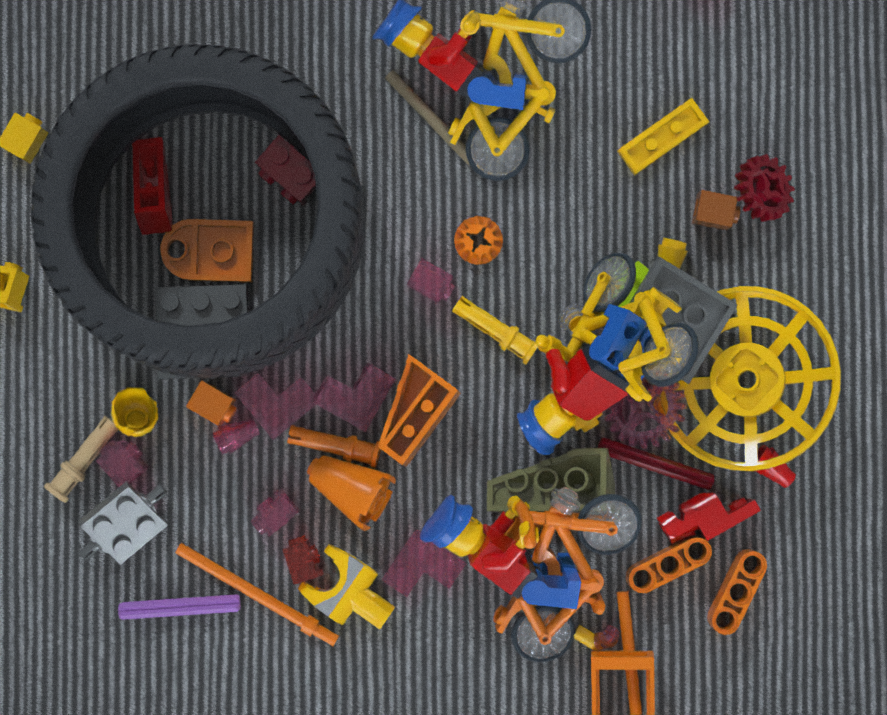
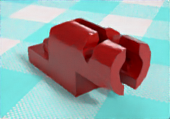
M702 492L678 505L680 519L673 512L668 511L657 517V521L672 544L696 535L695 531L697 530L701 537L708 541L760 512L761 509L754 499L749 498L745 500L744 497H741L728 505L730 510L726 511L716 493Z

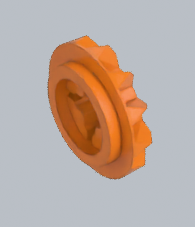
M475 216L464 220L455 233L454 243L456 251L462 259L471 264L482 265L491 262L498 256L502 248L503 236L499 226L490 218ZM482 229H485L484 240L491 246L480 244L475 249V252H472L474 241L467 234L477 236Z

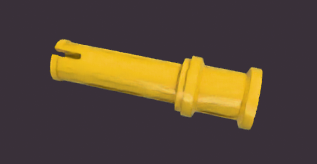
M463 295L452 310L453 313L499 342V346L503 351L509 350L523 359L522 363L527 365L538 348L536 342L520 333L517 326H507L482 308L473 304Z

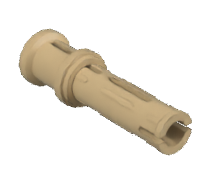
M104 416L69 461L62 462L60 465L62 469L51 483L44 485V488L56 498L66 503L69 500V493L78 482L84 481L85 471L118 431L113 421Z

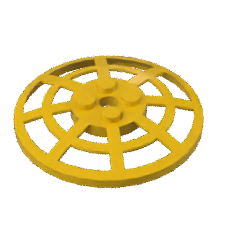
M739 286L722 289L717 292L729 300L736 299L738 317L730 318L721 333L739 327L740 343L724 351L715 343L713 344L708 353L715 359L710 377H694L689 384L680 380L666 387L653 385L656 404L661 418L672 436L682 447L697 458L714 466L733 471L771 469L803 454L820 438L828 427L837 408L841 391L839 356L832 337L821 320L808 307L795 298L777 290L758 286ZM748 297L776 301L790 307L797 314L787 327L767 318L750 316ZM807 321L815 328L822 339L829 355L831 367L812 369L808 353L801 341L796 337ZM751 326L767 328L778 333L779 336L769 348L752 343ZM789 343L797 352L803 370L784 371L778 356ZM663 368L654 371L655 379H670L665 378V370ZM750 371L756 376V383L751 388H743L739 383L740 376L744 372ZM832 380L828 406L821 421L813 429L801 418L810 402L813 382ZM804 383L800 401L796 409L792 411L780 400L784 393L785 384ZM684 390L688 406L700 423L688 436L683 433L672 416L666 398V391ZM694 390H712L713 396L719 404L708 416L703 413L698 405ZM772 409L785 420L774 429L757 434V416ZM728 412L744 417L745 435L728 432L718 427L717 424ZM791 427L805 438L801 444L783 455L769 460L758 461V443L775 439L787 432ZM709 432L726 441L745 444V462H735L719 458L704 451L697 444Z

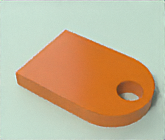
M186 219L172 225L173 231L166 232L163 236L160 248L161 257L166 268L175 276L189 281L252 283L253 221ZM175 241H180L185 246L184 254L179 258H173L169 254V246Z

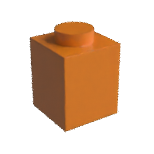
M201 380L186 407L215 425L222 426L224 421L229 423L236 413L237 407L234 404L237 399L212 384Z

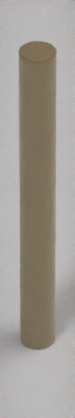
M392 70L385 79L463 161L470 165L466 156V145L460 139H458L456 145L450 143L453 137L448 134L450 128ZM472 152L473 158H474V160H475L477 157H476V155Z

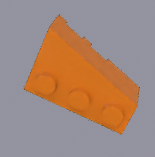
M408 354L406 366L378 444V448L405 467L408 466L461 394L459 390L410 354Z

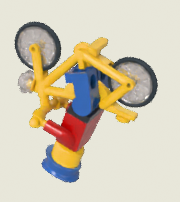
M397 0L385 20L373 34L372 40L380 39L387 47L393 45L409 58H413L418 54L420 56L418 62L463 97L468 93L472 101L469 103L462 119L457 117L454 119L448 131V134L453 136L450 143L456 145L465 125L474 119L477 125L473 127L466 141V156L470 166L477 174L489 180L502 181L516 176L526 165L530 153L529 139L523 128L535 113L544 116V121L550 123L555 109L549 107L547 110L541 106L553 102L556 95L553 84L543 80L518 32L526 33L530 48L542 60L559 64L569 62L583 53L591 38V22L585 9L574 0H544L534 7L528 19H522L517 17V15L521 16L523 10L528 9L529 6L524 3L525 0H500L498 5L501 7L498 14H482L474 12L475 10L467 13L460 23V29L458 32H455L449 41L439 33L436 36L432 35V24L418 15L422 10V6H412L406 0ZM482 26L492 27V34L482 65L464 52L463 49L472 38L471 35L475 34ZM504 33L526 72H515L513 81L505 60L498 55ZM495 68L499 75V80H495L492 74L483 72L484 69L491 71ZM527 76L531 84H527ZM501 107L521 110L514 120L506 117L496 116L489 118L487 116Z
M612 253L600 259L586 278L583 291L586 302L584 307L579 304H573L566 307L559 315L558 322L560 327L572 334V339L567 347L562 345L559 339L548 335V337L545 335L536 337L535 342L538 345V349L546 354V359L551 368V388L554 393L546 395L541 401H530L525 412L517 413V419L529 444L542 455H550L554 452L555 445L559 444L563 440V435L576 424V416L589 421L628 394L638 402L642 399L649 402L653 397L642 385L641 380L643 377L650 384L658 387L673 385L687 375L696 361L699 342L694 329L684 323L666 325L662 316L668 307L676 313H679L682 309L671 298L655 287H652L650 290L637 293L634 297V302L618 307L630 294L636 279L635 263L627 254ZM604 327V330L600 336H596L594 333H592V331ZM583 343L587 344L583 349H580Z

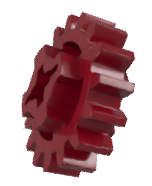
M768 154L757 155L747 159V162L740 164L741 172L735 174L736 179L740 183L735 185L734 189L740 191L741 195L736 199L737 201H744L745 205L742 209L744 212L751 210L752 219L760 217L761 222L781 218L783 217L782 214L790 211L788 204L794 203V199L789 193L795 191V187L789 186L788 181L792 179V175H785L786 165L778 166V158L769 159Z

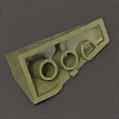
M608 448L574 449L568 451L567 454L543 460L531 467L519 469L488 480L487 512H507L509 510L507 506L509 498L518 496L523 502L529 504L530 511H549L554 502L557 503L556 498H560L572 506V509H568L569 512L580 513L584 506L592 499L601 495L615 494V480ZM615 501L601 502L591 508L587 514H615Z

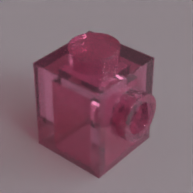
M114 440L110 441L99 451L102 456L96 460L118 487L126 481L131 484L149 468L140 458L143 453L132 441L129 443L125 440H119L117 443Z

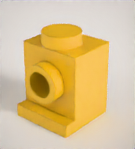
M5 262L4 266L0 265V308L22 312L23 306H21V302L30 276L22 272L23 267L17 264Z

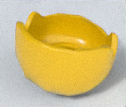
M127 387L118 392L112 401L111 416L113 423L118 430L127 436H144L153 430L158 421L157 402L146 393L145 389L141 387Z

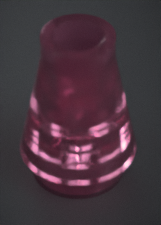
M253 418L219 426L218 430L212 433L222 455L228 452L231 455L249 440L260 434Z

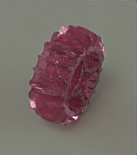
M661 369L651 372V375L658 380H666L672 377L669 372L664 373L660 377ZM645 377L641 380L642 383L648 382ZM676 382L666 387L654 385L652 389L649 388L647 390L653 397L647 405L656 415L650 412H642L640 404L629 394L624 398L631 404V412L627 423L622 412L624 398L606 409L612 410V413L604 417L605 421H616L611 425L610 431L615 433L621 430L618 439L625 441L629 437V445L633 447L637 445L639 439L641 448H648L649 439L653 446L658 447L660 446V435L665 441L669 442L671 437L667 431L669 429L675 433L680 431L677 426L673 425L675 420L685 421V417L677 413L678 410H686L687 405L677 401L683 399L686 395L683 391L674 393L679 388L680 383ZM663 390L668 399L666 416L658 407V402L662 397L660 394ZM647 419H653L660 423L659 426L649 431L639 432L634 430L638 424L641 425Z

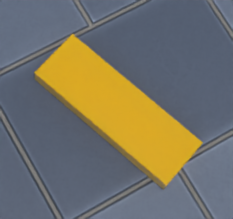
M690 98L622 146L617 152L635 176L707 125L709 120L694 99Z

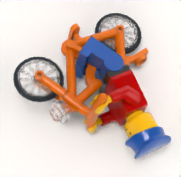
M567 487L553 489L550 501L552 506L549 511L544 512L530 511V506L527 502H523L518 496H512L507 502L509 510L507 512L503 511L497 520L489 526L482 524L472 516L473 507L471 505L459 504L455 501L453 495H449L442 501L423 526L420 539L423 542H433L439 548L445 547L457 556L467 555L470 565L508 594L513 595L506 607L500 605L495 611L493 621L496 623V631L502 634L511 618L517 612L523 610L512 627V644L515 650L527 660L547 662L559 658L571 647L576 631L571 616L584 602L591 605L595 614L602 615L605 610V603L600 594V590L604 586L603 576L599 571L591 569L570 530L577 531L580 542L594 553L611 555L626 550L637 539L642 525L638 507L628 498L618 494L601 495L588 502L580 513H575L574 510H579L581 503L577 500L579 496ZM515 516H518L521 522L519 526L520 539L518 541L505 535L515 522ZM535 524L543 525L540 536L538 527L535 529ZM555 530L568 553H558L557 558L553 550L549 548ZM535 547L533 555L530 554L528 549Z

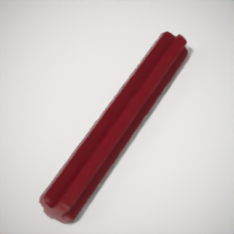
M604 437L599 440L597 448H608L609 456L707 490L712 488L715 476L711 473Z

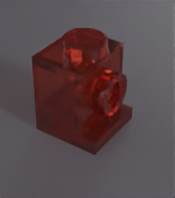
M305 535L288 540L289 546L282 550L294 585L326 573L324 567H317L316 563L321 562L316 545L310 546L309 540L306 539Z

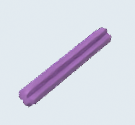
M235 594L122 602L119 604L118 614L120 619L125 620L237 612L241 608L240 596Z

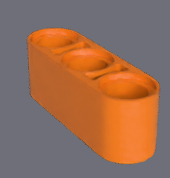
M698 536L682 539L631 565L626 571V582L638 593L650 592L707 563L712 555L711 545ZM699 542L703 547V553L700 557L692 559L688 553L689 547L693 543ZM673 556L676 562L675 568L671 572H663L661 569L662 560L665 557ZM639 570H645L648 573V581L643 586H636L633 581L634 574Z
M744 549L735 556L707 615L710 627L718 633L730 635L738 629L767 569V561L762 554L754 550ZM754 556L757 560V566L753 571L746 572L743 565L747 557ZM735 584H742L744 589L743 595L739 599H732L730 589ZM721 612H728L730 614V622L724 627H719L716 623L717 616Z

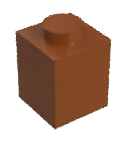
M701 190L696 196L691 224L727 231L733 224H737L739 220L741 206L736 205L737 197Z

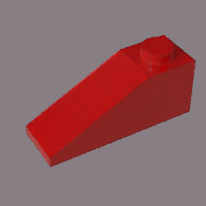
M163 137L137 140L132 144L134 215L142 235L173 231L172 205Z

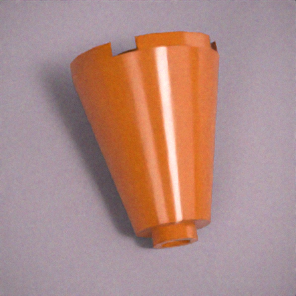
M325 455L319 459H313L307 470L309 482L363 531L371 528L366 525L370 519L375 522L379 519L393 491L388 489L390 482L393 484L396 482L395 477L391 474Z

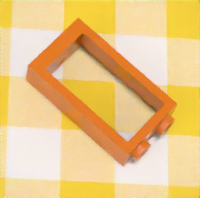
M592 650V715H600L599 670H646V715H655L654 652Z

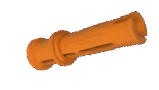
M291 425L288 434L291 436L287 439V444L343 456L346 462H351L352 460L370 464L371 468L375 469L381 454V449L378 448L379 441L371 443L358 440L355 435L344 438L297 427L296 425Z

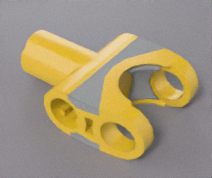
M328 544L324 552L334 559L333 562L339 569L340 579L338 583L332 588L321 589L317 586L314 588L302 581L298 590L319 611L341 625H344L354 611L380 630L395 606L369 589L378 573L357 557Z

